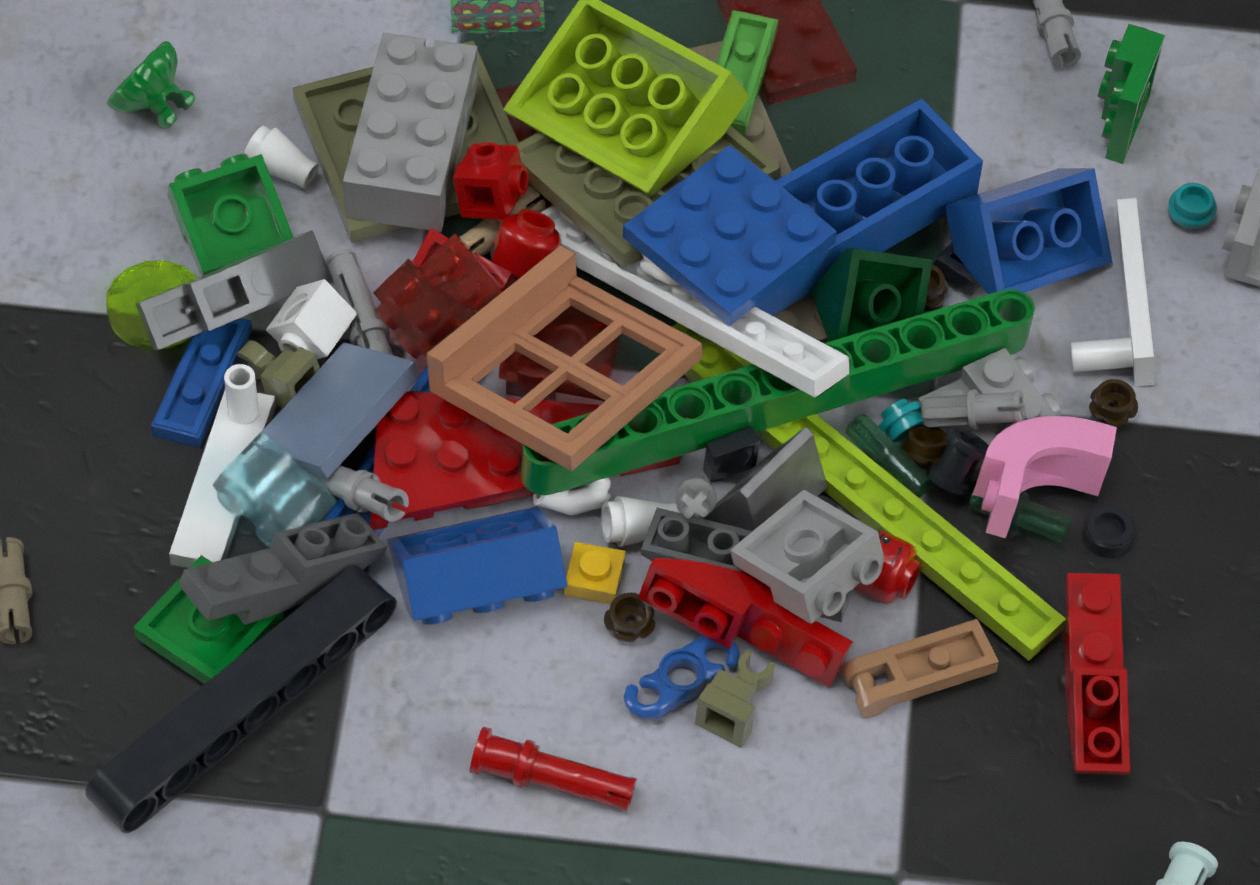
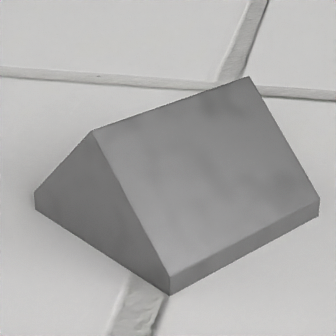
M805 427L769 453L716 503L710 514L702 519L754 531L802 490H806L817 497L828 486L813 433Z

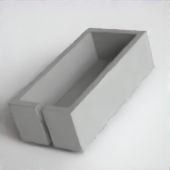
M383 32L343 179L345 218L430 230L431 228L437 232L442 231L454 183V171L459 162L478 85V46L435 40L433 47L426 46L425 38Z

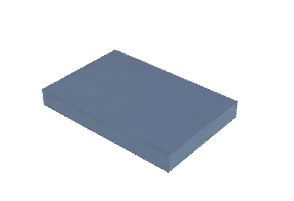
M344 342L253 440L250 447L257 458L328 479L413 385L421 373L415 361Z

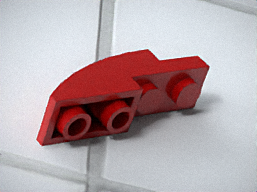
M654 558L638 595V599L728 649L736 638L740 637L829 688L838 676L853 643L850 639L817 621L810 624L774 602L770 586L750 574L709 563L683 559Z
M1068 573L1065 578L1066 631L1063 635L1067 717L1074 772L1078 774L1129 775L1127 669H1123L1120 574Z

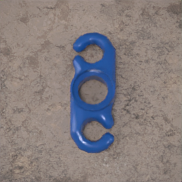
M701 636L681 649L668 652L660 661L659 668L656 671L644 675L639 680L641 688L653 689L657 692L659 696L658 701L650 705L639 703L637 700L638 687L630 684L627 685L623 696L625 706L633 715L641 719H659L680 705L696 700L703 692L705 684L713 679L720 669L725 671L723 664L708 661L706 658L707 650L717 647L724 649L727 653L726 665L734 668L737 667L740 658L738 646L733 642L728 649L710 638ZM683 666L693 670L697 679L690 685L680 686L671 682L667 674L671 669Z

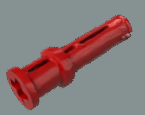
M482 727L473 751L470 773L479 775L481 771L508 778L513 780V786L519 788L523 786L528 787L531 782L620 808L625 812L628 811L637 778L626 777L539 751L540 745H536L535 741L527 739L524 743L493 735L491 728Z

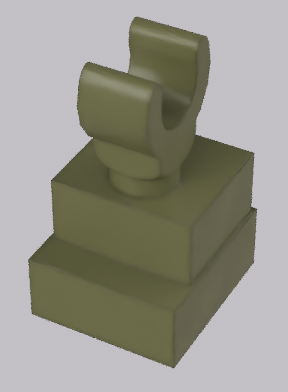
M249 340L237 353L239 358L249 362L247 366L253 369L255 379H261L265 394L275 396L276 405L282 409L320 369L316 354L302 347H299L296 352L286 348L275 358L262 345Z
M750 650L745 651L740 656L736 677L720 669L711 683L707 684L698 698L695 717L696 725L740 748L752 731L756 708L752 705L754 694L756 691L766 689L771 684L775 664L770 662L763 672H751L748 669L752 654Z

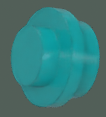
M1199 183L1182 185L1173 192L1168 203L1170 217L1180 226L1190 229L1206 227L1214 220L1217 211V204L1213 193L1209 188Z
M901 399L887 407L880 414L883 421L877 427L881 436H888L890 441L896 444L907 439L908 432L912 427L925 425L921 414V403L919 401L908 403L906 399Z

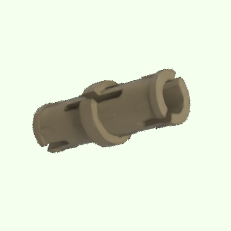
M7 537L8 556L6 552H3L2 540L0 539V641L6 644H16L14 627L16 630H19L21 643L26 642L32 637L28 600L32 597V585L30 580L25 577L24 543L17 538Z

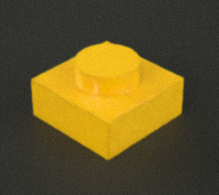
M575 542L567 571V587L564 588V596L611 604L618 594L626 551Z

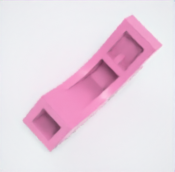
M1044 416L1023 420L1000 432L987 449L973 495L983 497L981 510L990 512L986 533L1006 538L1020 493L1035 486H1062L1098 496L1112 458L1117 427L1083 418Z

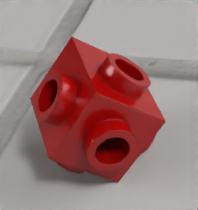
M494 142L471 144L462 162L457 163L453 176L461 217L504 220L505 217L511 214L520 196L526 193L529 181L527 167L522 166L518 145H500Z

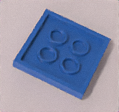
M731 145L727 146L623 225V238L728 326H731L836 243L837 231Z

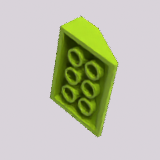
M579 0L503 110L506 114L647 195L653 196L723 137L750 96L731 71L600 0Z

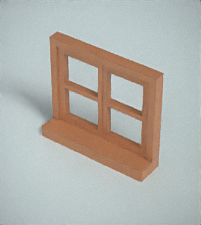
M560 245L427 353L429 387L432 393L572 472L702 359V343L577 277L576 253ZM570 306L608 325L572 357L533 337ZM620 334H624L660 354L624 386L585 365ZM515 351L553 371L552 374L516 404L477 383ZM567 379L606 400L568 434L529 412Z

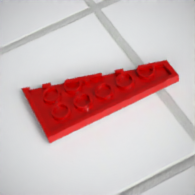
M406 391L376 425L373 474L379 477L381 483L406 492L409 499L408 508L396 502L392 503V507L406 512L401 519L414 517L415 521L433 518L434 512L461 506L466 510L530 497L534 494L522 483L523 444L434 393ZM505 398L506 400L514 404H516L520 400L515 398ZM542 400L529 412L549 424H555L592 413L600 405ZM681 455L618 475L622 477L677 465L680 463ZM371 512L370 527L373 530L388 527L389 521Z

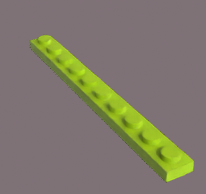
M676 323L673 326L678 331L702 343V359L684 374L692 382L753 365V363L680 323ZM817 414L756 432L763 441L775 450L807 427L814 435L828 486L824 491L867 526L882 529L912 543L916 548V560L922 563L920 571L1028 661L1064 629L1065 617Z

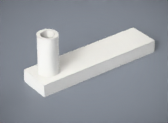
M1117 199L1118 237L1129 338L1071 342L1073 372L1133 367L1135 387L1155 385L1154 351L1137 199Z
M233 365L225 372V391L169 553L171 565L189 568L201 555L212 562L227 558L259 461L250 444L272 421L276 409L275 396L257 393L255 373L247 365Z

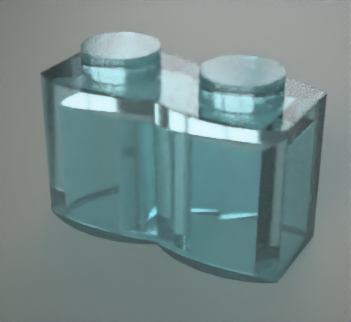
M261 432L228 465L212 485L218 492L217 498L221 505L234 515L239 516L242 514L250 519L256 527L257 536L269 548L277 532L320 522L337 503L334 496L321 482L300 468L280 445Z

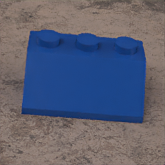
M1058 168L945 205L954 253L987 294L1007 289L1019 290L1025 293L1113 263L1095 168Z
M537 506L387 539L405 608L413 621L421 620L423 624L443 623L453 618V612L471 608L474 613L496 611L504 606L503 601L521 597L526 602L546 600L554 596V590L567 587L557 527Z

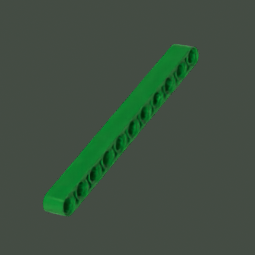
M1001 290L824 343L849 357V374L816 397L805 393L755 364L666 390L572 472L523 444L522 483L535 494L551 495L706 448V444L709 441L747 427H753L755 432L763 431L962 370L964 366L1003 348H1006L1010 355L1016 354L1027 343L1035 311L1033 300L1019 290ZM591 413L551 425L568 434Z

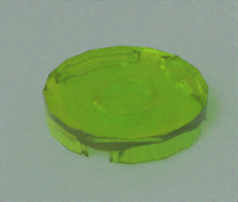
M166 260L144 261L125 269L113 280L106 294L107 317L115 334L129 345L140 348L141 344L152 345L135 303L198 278L197 275L183 265ZM188 337V338H186V339H184V340H181V341H179V342H176V343H174V344H172V345H169V346H167V347H164V348H162V349H168V348L173 347V346H175V345L181 344V343L185 342L186 340H188L190 337Z

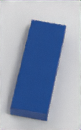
M239 318L213 330L203 331L191 337L151 424L152 436L197 448L201 447L225 391V372L231 366L238 364L240 358L237 356V353L248 342L253 331L251 320Z

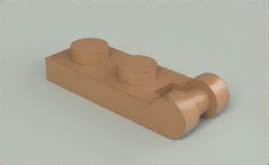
M978 619L851 659L842 666L841 673L847 686L855 688L858 695L855 703L864 718H870L883 713L890 706L997 672L999 661ZM885 673L889 682L877 686L873 679L874 676Z

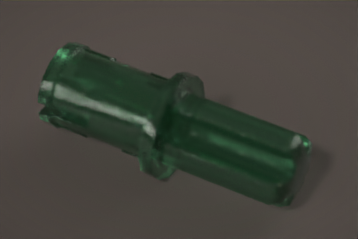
M859 414L848 424L845 431L852 441L869 458L914 495L920 498L929 490L933 481L903 450L906 446L902 441L894 443L865 414Z
M1024 492L1020 495L1009 529L1016 531L1017 527L1020 526L1057 542H1064L1072 525L1070 516L1029 501L1030 493ZM972 493L968 509L984 515H990V512L981 510L983 497L975 496Z

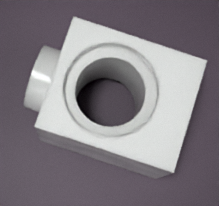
M323 279L296 287L266 331L278 342L282 352L286 348L296 352L299 347H302L316 354L317 359L329 355L357 315V312Z

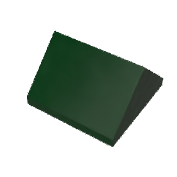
M847 247L810 290L828 341L830 342L923 314L933 260Z

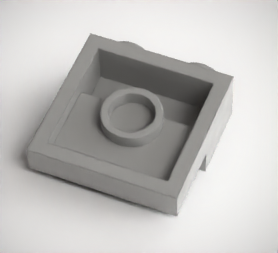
M1006 348L964 366L961 379L918 398L922 405L923 400L927 397L968 395L969 390L972 389L977 390L979 394L1006 393L1021 390L1025 402L1019 403V406L1004 407L1005 409L1025 407L1024 420L1044 416H1061L1060 407L1056 399L1050 393L1040 395L1032 384L1034 377L1028 362L1023 357L1013 359ZM1016 422L980 424L978 430H972L970 425L937 428L943 430L947 435L952 428H961L979 436L990 445L1000 432ZM984 459L979 461L969 479L970 483L978 480Z
M802 490L730 550L733 564L770 586L774 602L810 624L822 614L826 616L835 615L842 608L846 594L860 582L864 585L873 583L880 575L883 563L885 562L878 531L806 490Z

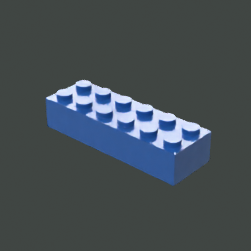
M921 98L779 178L775 182L837 231L836 243L755 307L773 316L810 295V290L847 247L884 252L946 216V204L977 195L983 160Z

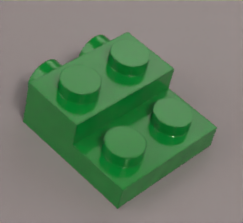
M1128 24L1122 41L1113 40L1110 45L1104 67L1112 69V72L1106 70L1098 92V98L1105 100L1101 119L1106 120L1102 137L1109 139L1105 159L1121 164L1125 161L1151 96L1165 38L1163 34L1150 31L1144 27Z
M247 154L234 155L222 161L219 168L207 172H202L200 168L187 170L174 178L175 182L169 183L168 199L182 236L188 240L201 276L218 270L221 266L293 238L262 154L248 158Z

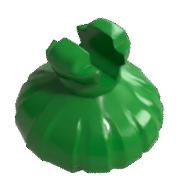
M168 41L162 42L131 72L108 98L107 105L120 113H131L150 108L154 114L158 115L157 122L164 129L170 128L177 121V117L173 114L174 110L166 105V101H173L177 108L181 107L185 111L189 109L195 101V96L188 90L181 91L174 83L178 57L171 43Z

